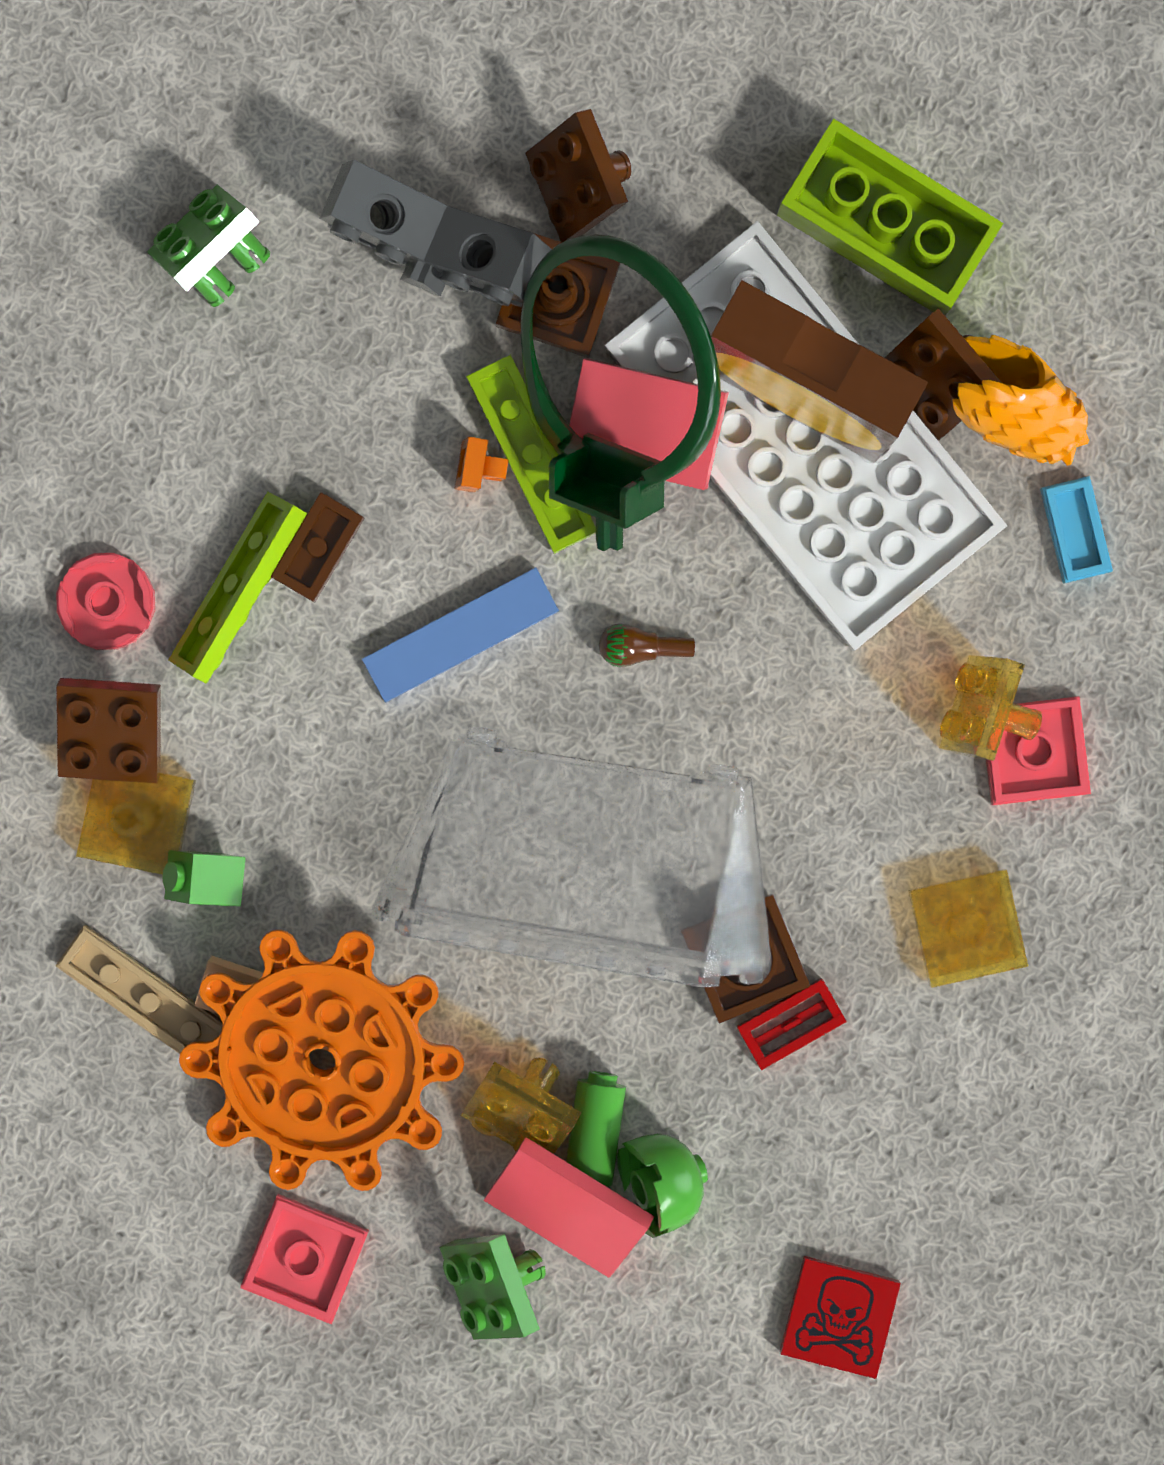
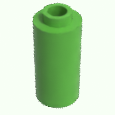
M588 1071V1079L577 1080L566 1162L606 1187L613 1185L626 1086L617 1083L618 1075Z

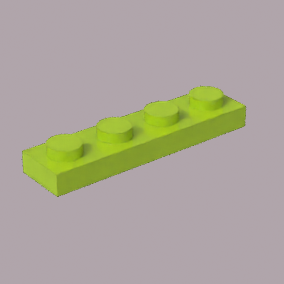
M511 354L466 376L506 459L509 460L508 463L553 554L595 535L596 526L589 514L549 498V463L558 454L536 422L530 406L526 385Z
M267 491L168 661L205 684L208 683L213 672L222 663L224 654L239 628L246 622L249 611L262 589L271 580V575L299 530V526L307 515L306 512Z

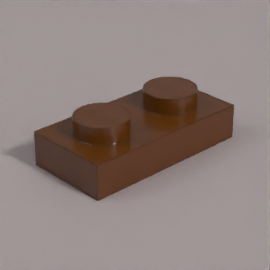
M320 492L271 578L315 603L365 518Z

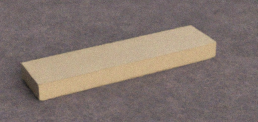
M87 925L81 928L55 965L179 1054L189 1043L212 1041L222 1031V1021L207 1010L195 1007V1002Z

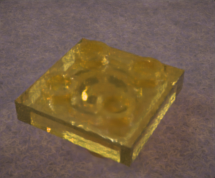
M969 655L967 662L960 667L956 676L955 689L958 691L952 709L946 712L941 722L940 736L942 740L939 748L958 755L994 761L1004 731L1022 736L1027 740H1032L1037 735L1041 726V711L1013 703L1025 664L1008 658Z
M161 772L157 784L92 779L76 857L163 875L164 867L168 863L169 850H182L196 780Z
M538 1057L531 1060L523 1078L494 1061L460 1116L469 1120L471 1125L480 1133L496 1136L513 1146L515 1152L523 1140L528 1138L554 1154L572 1131L582 1112L549 1094L554 1082L560 1076V1071L552 1063L544 1076L540 1078L539 1075L548 1060Z

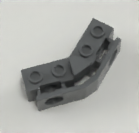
M356 160L342 164L319 218L328 223L327 227L330 228V233L354 244L360 242L374 249V253L386 261L397 265L405 264L406 267L400 280L438 296H441L445 285L462 292L471 290L504 306L513 304L522 307L526 287L533 271L542 258L552 250L532 232L447 206ZM373 205L379 208L382 213L383 221L380 228H377L370 219V210Z

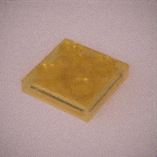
M1007 869L908 890L930 987L933 988L1028 967Z

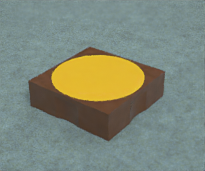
M743 280L739 283L711 334L721 380L873 463L899 437L928 384L926 380L864 346L830 330L809 316Z

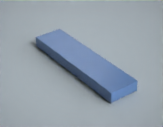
M534 568L368 655L362 660L384 702L387 703L558 613L559 609L537 568Z

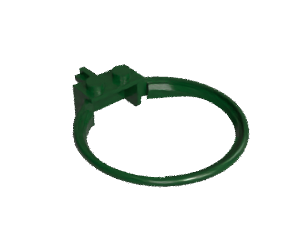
M582 235L568 239L550 250L542 258L531 275L526 287L521 310L522 359L532 412L542 433L558 454L549 463V498L596 517L597 549L606 551L611 548L618 551L623 548V528L626 529L664 508L665 481L692 465L706 449L715 430L720 409V373L715 347L705 320L689 292L672 271L648 251L629 241L609 235ZM581 256L605 257L635 270L648 280L665 298L684 329L696 366L698 380L697 406L687 434L673 452L662 461L590 433L583 435L582 439L560 414L544 384L533 342L532 317L534 302L545 278L557 266L570 259Z

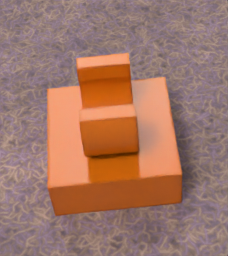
M467 437L461 443L454 489L476 492L481 489L482 479L499 482L502 479L505 480L509 460L486 456L488 440Z

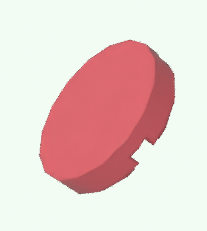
M93 553L76 561L68 569V573L64 576L63 581L60 582L56 592L57 614L64 629L79 643L96 650H118L136 642L149 628L155 612V590L147 573L133 560L115 553Z

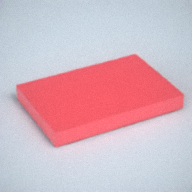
M586 358L582 362L569 426L582 439L583 435L590 433L662 461L680 444L691 426L697 406L698 384ZM721 390L717 424L706 449L692 465L666 481L701 490L708 489L729 392Z
M528 1138L523 1140L483 1200L608 1278L611 1277L646 1233L654 1218L649 1212Z

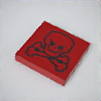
M804 1256L780 1347V1354L877 1379L901 1282L896 1279Z

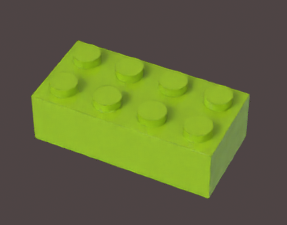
M834 118L784 197L777 216L930 311L934 312L939 308L945 316L954 305L1004 224Z

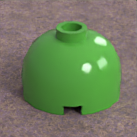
M645 1135L622 1143L625 1147L618 1149L617 1165L624 1192L631 1183L633 1194L640 1208L654 1216L645 1234L655 1238L689 1223L699 1211L704 1196L703 1183H706L708 1180L707 1169L702 1158L698 1154L693 1155L685 1144L669 1135Z

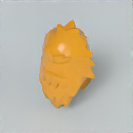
M991 335L990 338L973 336L964 338L1002 383L991 380H982V385L959 383L957 388L959 399L953 398L952 403L955 413L968 428L983 436V440L1009 449L1013 455L1036 460L1039 463L1049 462L1054 464L1062 460L1067 466L1071 465L1076 447L1089 443L1086 433L1088 415L1082 400L1077 398V394L1067 386H1064L1047 363L1031 348L1024 345L1020 346L996 335Z

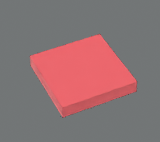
M1079 696L980 708L991 805L1091 794Z
M278 1194L240 1288L332 1325L369 1230Z

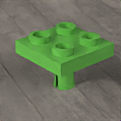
M505 1234L457 1239L439 1247L444 1259L443 1270L450 1284L454 1286L461 1305L460 1315L462 1322L471 1333L473 1340L524 1338L540 1329L524 1286L534 1281L543 1279L546 1274L545 1266L535 1270L532 1268V1266L543 1261L535 1250L529 1249L522 1255L513 1258Z

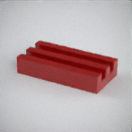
M820 978L811 983L810 987L793 993L736 1027L762 1071L847 1021L824 980ZM817 993L822 997L823 1000L758 1037H753L751 1031ZM826 1009L830 1011L831 1018L764 1055L762 1053L761 1046Z

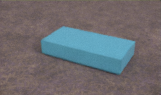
M1090 476L1040 488L1063 584L1113 572Z

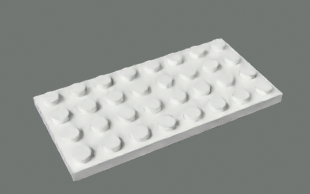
M758 221L682 282L700 310L710 335L714 331L739 283L743 280L809 316L830 330L857 343ZM664 297L605 345L606 351L619 366L698 384L695 361L688 338L676 314ZM720 379L721 390L729 392L710 478L852 651L858 649L1007 527L1003 519L914 411H912L896 441L873 463Z

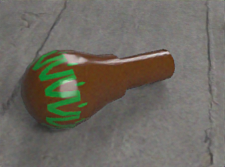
M619 623L609 626L602 633L599 641V651L603 659L610 665L626 667L643 661L655 660L657 656L694 657L695 640L694 638L658 637L656 633L646 632L634 626Z

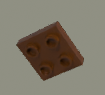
M591 109L575 112L525 152L531 174L538 184L548 209L550 221L555 226L561 242L584 235L629 202L621 183L626 182L625 180H628L631 176L630 159L627 154L620 150L609 154Z
M534 233L551 249L562 243ZM581 256L570 259L552 270L541 284L534 302L532 317L533 340L589 358L620 268V262L599 256ZM509 304V306L502 305L496 321V327L521 335L522 307Z
M939 308L884 357L928 382L913 411L938 441L961 422V419L955 413L952 403L953 398L959 399L957 390L959 383L982 385V380L1002 383L964 339L972 335L962 336Z
M60 678L56 685L58 777L157 784L160 778L161 685Z
M773 894L681 931L719 1024L810 987Z

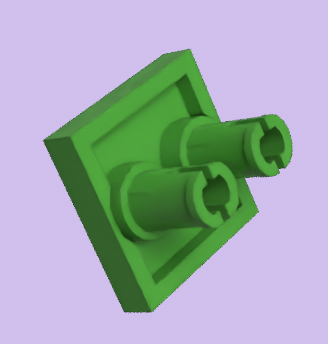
M218 184L212 190L207 189L199 193L190 203V211L176 224L171 223L160 230L153 240L154 245L147 251L186 291L194 286L212 307L219 306L225 301L213 289L214 284L228 297L235 289V285L215 266L227 252L234 256L247 273H252L260 268L257 262L249 255V250L263 263L270 257L269 249L264 247L250 231L259 221L243 204Z

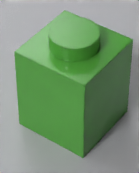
M169 850L168 863L164 867L162 876L165 888L164 899L186 904L241 906L246 857L223 853Z

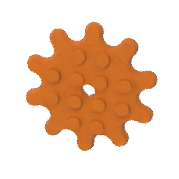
M280 929L272 930L266 933L260 943V954L264 961L265 970L258 981L243 983L225 973L218 972L209 974L203 979L200 985L201 999L220 1016L222 1031L212 1041L192 1042L186 1045L180 1053V1066L190 1077L215 1080L225 1091L226 1100L224 1106L214 1113L207 1122L206 1134L215 1145L221 1147H230L247 1137H258L264 1140L272 1151L269 1176L277 1187L286 1190L297 1188L304 1181L311 1164L319 1160H329L340 1166L345 1179L351 1187L360 1191L371 1190L378 1185L381 1179L382 1170L378 1161L377 1151L385 1141L400 1139L419 1150H428L434 1148L442 1137L440 1122L422 1106L420 1094L429 1083L453 1081L459 1077L464 1068V1058L461 1052L454 1046L429 1042L419 1032V1018L436 1004L439 996L438 987L434 980L425 975L411 976L397 985L386 984L378 980L371 969L375 945L371 937L363 931L353 930L346 932L341 936L333 956L326 961L319 962L304 956L299 950L295 938L289 932ZM327 1047L328 1051L334 1056L336 1065L327 1070L319 1069L311 1063L310 1052Z

